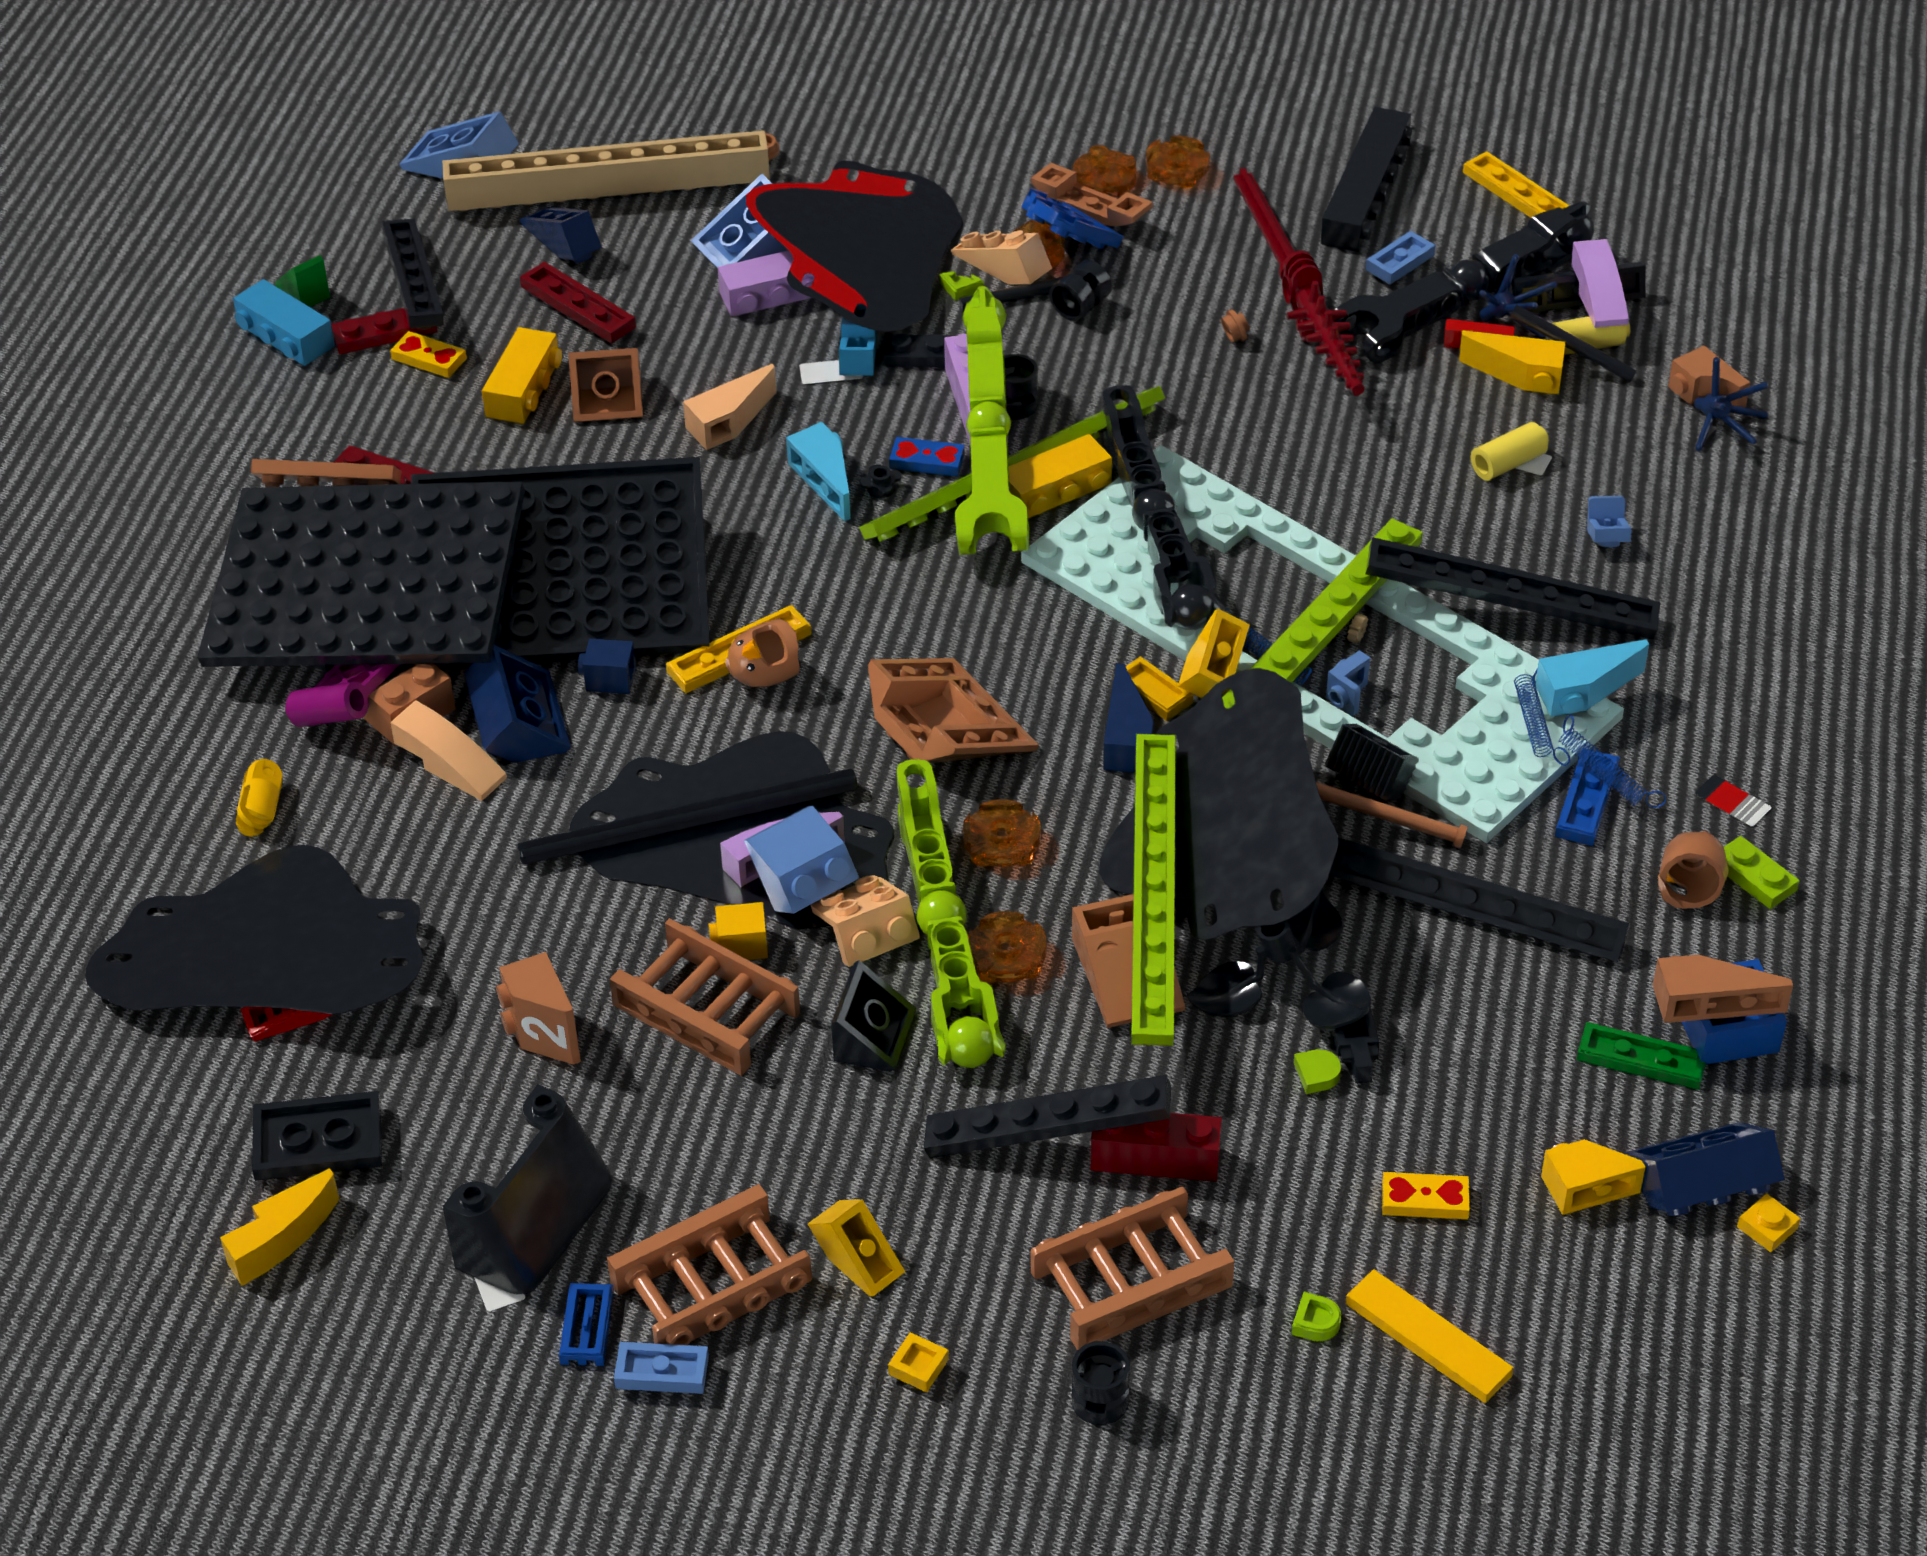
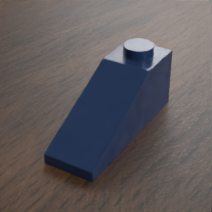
M545 207L520 219L521 225L560 259L573 260L574 263H580L592 258L591 252L602 248L590 213L587 210Z
M1116 663L1104 738L1103 770L1135 773L1136 734H1153V718L1125 665Z

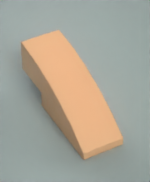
M417 700L390 722L396 745L422 758L426 771L481 801L507 779L506 772L470 737L437 712Z

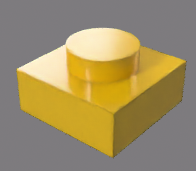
M1766 1193L1739 1217L1737 1228L1769 1252H1772L1798 1229L1801 1218Z
M910 1332L889 1362L888 1375L928 1392L948 1362L949 1350Z

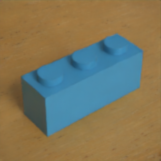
M264 279L233 298L236 311L235 320L243 330H248L258 336L264 343L274 346L282 351L285 356L293 358L304 366L335 347L330 319Z

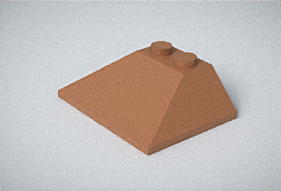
M954 658L871 659L868 664L874 718L886 730V734L907 752V756L910 759H921L928 762H947L1033 752L1039 746Z

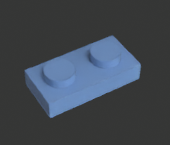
M1409 231L1366 259V270L1391 285L1435 256L1436 245Z
M620 1342L614 1373L615 1389L703 1394L709 1359L708 1346Z

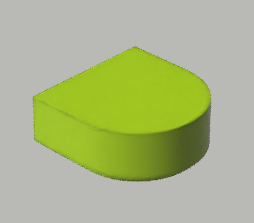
M1322 1049L1294 1054V1065L1306 1094L1329 1090L1337 1085L1340 1080L1341 1063L1335 1054Z
M1303 1292L1292 1325L1291 1335L1312 1341H1327L1333 1338L1338 1333L1341 1324L1339 1306L1329 1298Z

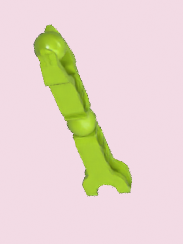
M986 286L977 288L963 312V322L967 328L970 412L966 427L971 437L972 494L955 510L959 555L975 554L978 540L985 534L992 532L1006 535L1010 539L1012 551L1014 552L1029 550L1027 506L1020 498L1010 493L1007 436L1011 420L1006 411L1005 362L1001 334L1007 314L1001 301L996 299Z
M911 759L900 763L897 767V788L900 801L898 804V824L902 842L906 847L919 902L916 919L923 933L927 935L928 947L931 949V964L937 987L931 993V1023L938 1046V1059L944 1066L951 1060L961 1067L975 1068L985 1064L993 1054L1003 1057L1006 1051V1044L999 1029V1018L993 989L987 982H980L973 963L967 932L964 928L967 920V910L960 897L956 895V886L953 882L952 866L941 820L937 786L932 766L926 760ZM911 774H918L924 778L925 783L921 787L911 788L908 786L906 778ZM969 1005L972 1013H980L983 1017V1020L978 1017L966 1016L955 1020L949 1028L947 1027L946 1018L951 1014V1007L963 1009Z

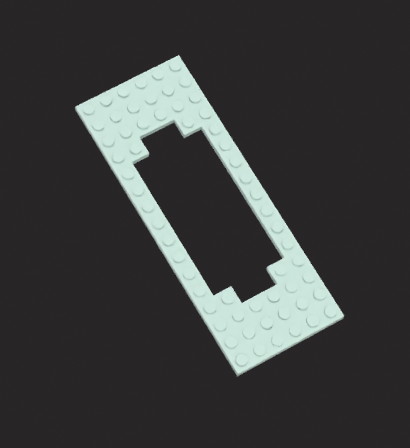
M1160 445L1153 450L1161 470L1162 481L1166 485V492L1176 502L1177 515L1180 518L1189 543L1198 538L1225 554L1243 538L1249 536L1329 583L1355 558L1356 555L1170 449ZM1120 477L1032 543L1028 551L1021 552V562L1184 661H1186L1187 654L1204 629L1202 627L1198 630H1186L1176 624L1172 627L1165 624L1164 615L1161 614L1154 599V566L1148 553V541L1144 540L1143 530L1133 520L1132 506L1129 503ZM1389 579L1365 604L1471 664L1457 677L1456 689L1477 700L1479 703L1443 735L1410 718L1387 738L1297 683L1292 682L1301 693L1304 734L1332 749L1342 724L1357 723L1419 758V762L1416 764V769L1412 772L1413 775L1409 779L1410 782L1406 785V790L1403 793L1460 827V824L1468 826L1467 832L1485 843H1488L1578 760V753L1584 746L1577 753L1574 751L1581 743L1573 750L1574 753H1571L1572 750L1569 751V747L1565 748L1562 742H1558L1564 734L1563 723L1568 715L1574 717V731H1578L1584 739H1587V742H1590V745H1594L1622 720L1624 712L1623 707L1604 698L1588 710L1550 717L1538 693L1553 749L1557 747L1564 748L1570 755V763L1566 766L1559 764L1554 759L1552 748L1546 752L1550 746L1545 750L1542 749L1547 746L1535 750L1537 752L1535 753L1536 755L1547 756H1535L1514 680L1522 674H1528L1533 677L1538 668L1539 660L1407 584ZM1171 583L1170 592L1173 595L1176 589H1178V583ZM1242 651L1236 673L1250 669L1257 660ZM1526 675L1520 676V677H1518V678L1516 679V681H1517L1518 679H1520V678H1523V677H1529V678H1531V677H1530V676H1526ZM1527 678L1521 679V680H1519V681L1516 683V685H1517L1519 682H1521V681H1524V680H1530V681H1531V679H1527ZM1528 681L1522 682V683H1520L1518 686H1520V685H1522V684H1525V683H1530V682H1528ZM1571 716L1566 721L1565 731L1571 728ZM1576 740V741L1573 743V745L1570 747V749L1575 745V743H1576L1578 740ZM1556 749V758L1561 763L1567 764V754L1561 749Z

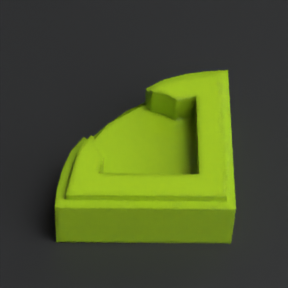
M954 271L939 274V283L955 301L962 297L974 295L978 287L984 286V281L972 274L971 278L957 276Z

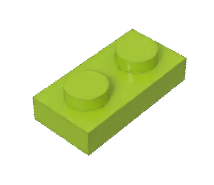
M1739 836L1724 846L1729 870L1727 877L1767 908L1772 909L1798 890L1799 879L1744 837Z

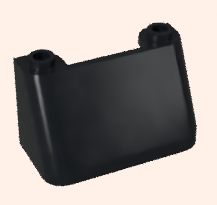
M539 1084L526 1098L523 1104V1114L527 1123L539 1129L540 1132L500 1184L495 1188L478 1181L465 1183L459 1186L442 1206L455 1269L516 1295L528 1294L541 1284L608 1194L611 1187L609 1168L564 1098L557 1092Z

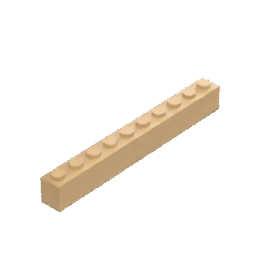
M765 130L442 160L448 211H468L478 208H500L510 205H532L542 202H564L584 198L596 199L605 196H628L637 193H660L669 190H692L701 187L751 184L761 174L770 181Z

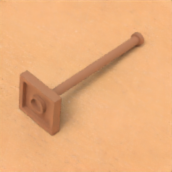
M1316 782L1321 800L1454 842V847L1460 849L1462 847L1468 826L1460 824V827L1449 825Z

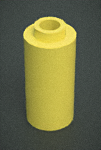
M1589 316L1552 323L1597 349L1624 345L1626 337L1630 336L1629 323L1628 325L1595 328ZM1565 347L1564 355L1575 353L1574 351Z
M1535 422L1524 424L1474 448L1471 452L1473 469L1485 481L1502 475L1545 454L1548 449V434L1542 426Z

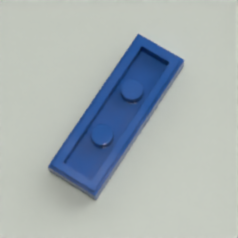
M1603 753V756L1606 755L1610 761H1613V764H1616V767L1619 766V756ZM1581 757L1578 760L1556 827L1555 837L1593 846L1612 786H1610L1611 782L1607 784L1608 779L1604 781L1605 776L1600 778L1602 773L1597 775L1598 771L1594 773L1595 768L1591 770L1592 765L1587 767L1589 762L1584 764L1586 759L1581 761Z

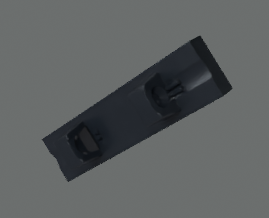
M1642 262L1617 265L1625 300L1646 298V265ZM1574 271L1512 279V293L1514 297L1550 282H1557V287L1552 289V297L1546 291L1520 302H1536L1538 307L1528 310L1532 313L1584 306L1579 296V280Z

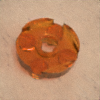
M1170 136V141L1161 143V139L1152 142L1146 150L1145 165L1147 177L1152 181L1177 184L1183 189L1192 188L1195 186L1196 180L1204 177L1209 170V151L1206 152L1204 150V144L1201 141L1188 136Z
M1103 145L1090 147L1089 153L1081 155L1073 164V171L1076 172L1078 184L1106 195L1107 193L1117 192V197L1122 196L1126 192H1130L1136 184V159L1134 156L1108 150Z
M996 799L984 802L979 805V811L971 817L969 813L963 823L964 846L971 854L972 862L980 867L989 865L996 867L1028 865L1032 862L1034 853L1039 848L1041 842V824L1038 816L1033 811L1031 815L1023 810V804L1014 800ZM998 830H1006L1007 835L997 836Z
M1000 911L984 916L979 920L980 925L973 932L972 928L968 932L967 936L975 970L978 972L979 979L983 982H1015L1023 979H1032L1040 974L1041 966L1046 959L1047 939L1044 929L1036 921L1035 925H1033L1031 922L1024 920V914L1014 911ZM1009 943L1010 947L1014 949L1002 950L1001 944Z

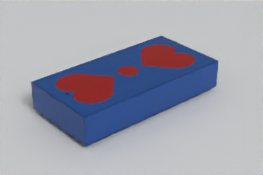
M896 437L889 458V469L958 477L965 455V444Z

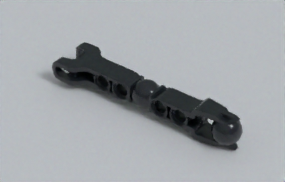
M1581 201L1564 209L1558 207L1537 214L1521 230L1485 247L1478 254L1472 255V259L1459 261L1451 270L1445 268L1442 272H1434L1385 296L1360 295L1348 300L1335 309L1346 310L1347 316L1334 320V322L1350 323V329L1339 332V334L1366 335L1364 339V356L1375 364L1397 356L1402 350L1403 340L1407 336L1453 314L1460 307L1466 306V302L1480 299L1479 292L1481 290L1486 292L1488 290L1492 293L1497 288L1500 289L1514 254L1519 255V260L1513 279L1528 277L1544 269L1548 272H1553L1572 259L1573 242L1588 241L1593 237L1595 231L1594 223L1588 214L1591 205Z
M1127 385L1109 387L1103 391V410L1107 423V429L1104 431V449L1112 457V464L1115 465L1129 503L1132 506L1133 520L1143 530L1144 540L1148 541V553L1154 566V599L1161 614L1164 615L1165 624L1169 627L1176 624L1186 630H1198L1207 624L1216 609L1225 612V607L1216 593V582L1208 560L1203 556H1196L1192 550L1180 518L1177 515L1176 502L1166 492V485L1162 481L1161 470L1145 431L1141 406L1134 389ZM1121 399L1127 402L1128 406L1124 409H1116L1113 401ZM1186 581V585L1176 589L1173 595H1171V583Z

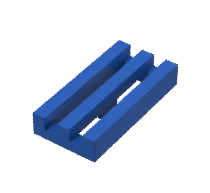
M570 1283L559 1351L560 1365H569L570 1360H577L578 1365H587V1360L595 1361V1366H604L614 1300L613 1284ZM584 1294L587 1296L579 1348H573L572 1342L579 1295ZM597 1295H602L595 1348H589Z

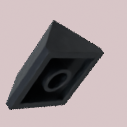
M860 960L853 964L831 1023L833 1060L891 1072L896 1068L917 1008Z

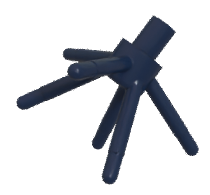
M1514 254L1498 293L1492 296L1485 290L1479 292L1480 296L1487 300L1489 304L1480 311V316L1485 322L1490 321L1494 317L1503 318L1506 315L1510 317L1516 304L1526 310L1536 309L1538 307L1536 302H1520L1556 288L1557 282H1550L1514 297L1509 291L1519 260V255ZM1515 320L1540 339L1546 338L1545 335Z
M1715 357L1713 359L1711 393L1706 395V397H1697L1694 402L1695 408L1703 411L1706 416L1695 449L1697 451L1702 450L1714 418L1723 420L1748 442L1756 444L1757 439L1728 415L1731 412L1767 418L1768 413L1766 411L1734 406L1731 404V401L1768 388V383L1763 382L1728 395L1719 394L1720 358Z

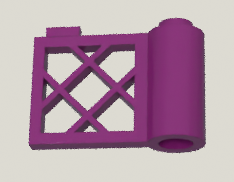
M400 664L334 665L314 688L295 690L290 693L285 705L286 715L296 727L361 719L368 712V696Z

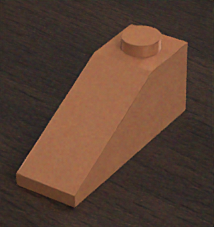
M1702 955L1658 958L1652 985L1664 1023L1787 1013L1793 989L1792 980L1789 978Z

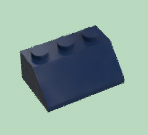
M494 645L491 663H473L464 672L482 746L487 753L494 757H501L512 763L565 753L571 748L549 670Z
M1741 1122L1623 1153L1642 1160L1646 1168L1641 1191L1650 1207L1665 1211L1668 1216L1689 1213L1693 1211L1692 1205L1705 1201L1706 1205L1727 1203L1732 1200L1731 1194L1745 1191L1747 1195L1764 1193L1771 1190L1770 1184L1785 1180L1774 1130Z

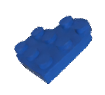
M1033 188L1030 189L1021 206L1027 210L1026 216L1042 224L1047 222L1051 225L1049 229L1052 232L1065 238L1070 236L1082 243L1087 241L1101 249L1104 248L1105 244L1115 248L1119 247L1124 237L1064 201L1062 203L1047 197L1048 194Z

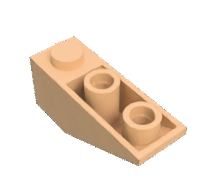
M1022 230L1014 231L1010 234H1002L1001 231H994L989 234L971 232L963 236L961 243L951 249L952 255L1008 285L1032 284L1052 269L1039 233H1024Z
M773 364L767 365L683 401L685 428L706 450L736 438L777 393L775 366Z

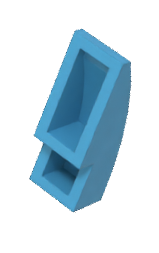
M857 304L854 314L857 317H863L867 307L863 304ZM842 317L839 375H874L878 331L861 327Z

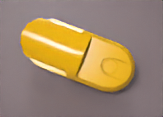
M256 760L251 763L245 772L236 816L237 828L244 836L253 837L261 834L264 828L268 827L274 820L283 783V773L280 767L272 760Z

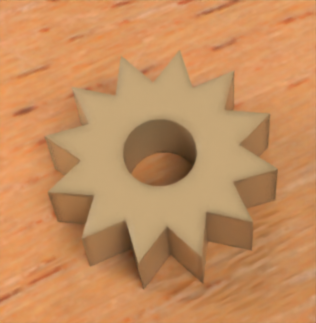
M1360 613L1355 614L1352 624L1349 625L1350 629L1347 632L1349 633L1347 636L1348 641L1355 644L1360 643L1368 625L1367 616Z

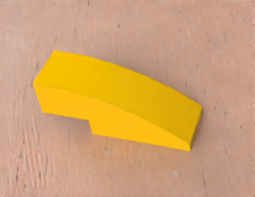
M330 1168L253 1205L254 1221L220 1237L227 1264L241 1286L268 1272L289 1257L326 1220L339 1201L334 1174Z

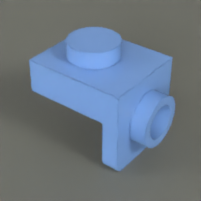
M1591 496L1588 498L1587 532L1594 543H1598L1602 547H1617L1620 545V542H1631V527L1625 519V498L1623 496Z
M1359 650L1349 658L1340 660L1333 669L1328 671L1326 699L1350 716H1354L1359 712L1360 691L1368 685L1370 657Z

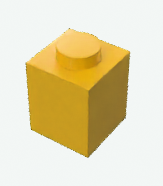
M763 902L715 906L716 923H709L711 941L747 960L768 958Z

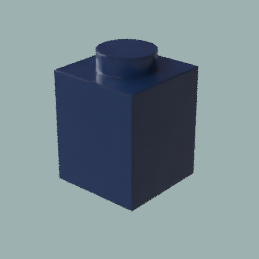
M589 639L586 653H580L578 660V674L584 676L586 691L630 694L636 671L633 641Z

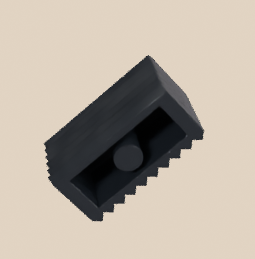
M1357 723L1342 724L1324 766L1335 772L1333 777L1336 780L1354 786V784L1366 789L1364 792L1366 797L1385 803L1387 800H1399L1403 797V792L1406 790V785L1410 782L1409 779L1413 775L1412 772L1416 769L1419 758Z

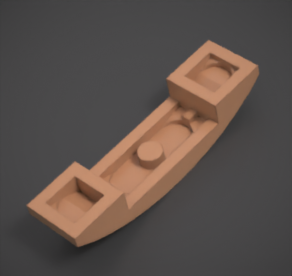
M1050 163L1031 177L1033 186L1037 190L1047 193V197L1062 203L1064 201L1107 226H1122L1134 223L1153 208L1152 201L1126 192L1117 199L1078 184L1076 172L1054 163Z

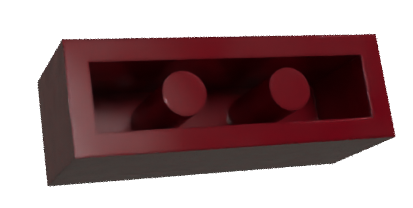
M1170 1113V1119L1093 1131L1091 1135L1090 1171L1217 1182L1222 1117Z

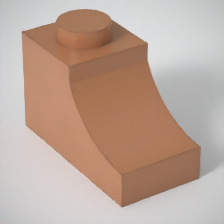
M1701 346L1672 360L1668 387L1690 405L1694 404L1697 397H1706V395L1711 393L1713 359L1718 356L1706 346ZM1720 358L1719 394L1728 395L1750 387V382ZM1748 396L1733 400L1731 404L1746 408Z

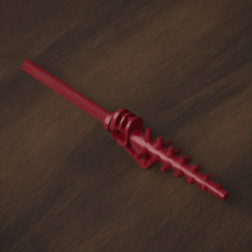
M1246 168L1239 169V174L1234 175L1233 180L1280 265L1278 272L1282 280L1284 299L1287 304H1291L1292 308L1291 312L1286 313L1287 319L1296 320V329L1299 331L1302 341L1319 342L1320 346L1315 348L1316 353L1326 354V365H1333L1334 368H1338V370H1335L1336 377H1343L1346 381V389H1351L1354 396H1360L1365 390L1362 383L1364 374L1358 373L1356 370L1357 367L1361 366L1360 360L1351 359L1352 355L1357 354V348L1345 347V344L1354 341L1353 335L1339 334V332L1350 329V323L1334 322V320L1346 317L1347 311L1328 310L1325 296H1323L1322 274L1313 257L1307 251H1294L1252 173H1248Z

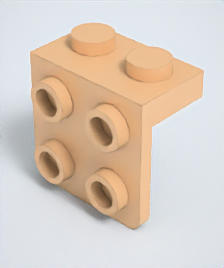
M875 875L862 877L855 882L854 886L844 890L839 889L811 904L812 912L833 927L842 961L848 967L853 966L858 960L861 962L920 939L909 895Z

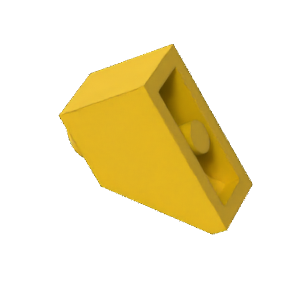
M1216 609L1187 654L1178 687L1203 698L1217 683L1235 674L1250 624L1220 609Z
M1584 1139L1569 1144L1561 1143L1545 1150L1541 1177L1561 1214L1565 1215L1639 1194L1646 1167L1642 1160Z
M863 1199L839 1200L808 1223L809 1228L829 1261L868 1296H875L905 1273L904 1268Z

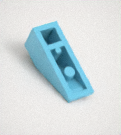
M819 422L786 437L788 465L844 522L851 519L849 488L842 452L843 443L840 436L836 432H832L823 422Z
M1647 639L1540 658L1535 685L1550 717L1588 710L1643 673L1649 648Z

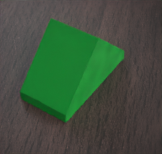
M321 255L291 268L275 282L277 288L309 307L331 298L324 260Z

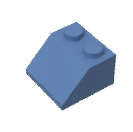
M808 806L744 840L774 911L794 914L859 879L845 843L813 806Z

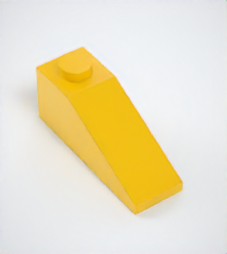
M1462 330L1459 361L1524 391L1559 394L1565 342Z

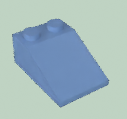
M501 111L427 131L399 165L402 170L443 178L442 160L511 154L519 143Z
M763 174L759 175L691 240L716 268L788 251L786 247L758 223L746 205V194L753 188L772 184Z

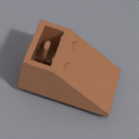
M1134 894L1072 907V941L1107 1028L1132 1023ZM1174 967V1013L1185 1011V1004Z

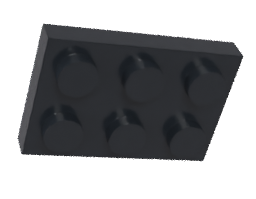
M379 1091L253 1104L252 1172L255 1181L319 1174L329 1168L332 1172L382 1167L381 1099Z

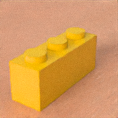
M522 327L517 328L482 389L485 417L524 424L530 412L536 410L540 394L543 389L546 390L548 388L550 376L555 368H559L562 361V350L558 348L556 333Z
M1090 434L1009 466L1010 493L1025 503L1028 518L1112 483V457Z

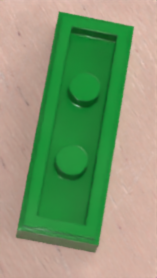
M1590 1022L1585 1024L1576 1059L1697 1090L1700 1089L1706 1064L1704 1061L1701 1062L1699 1057L1697 1059L1698 1053L1696 1048Z

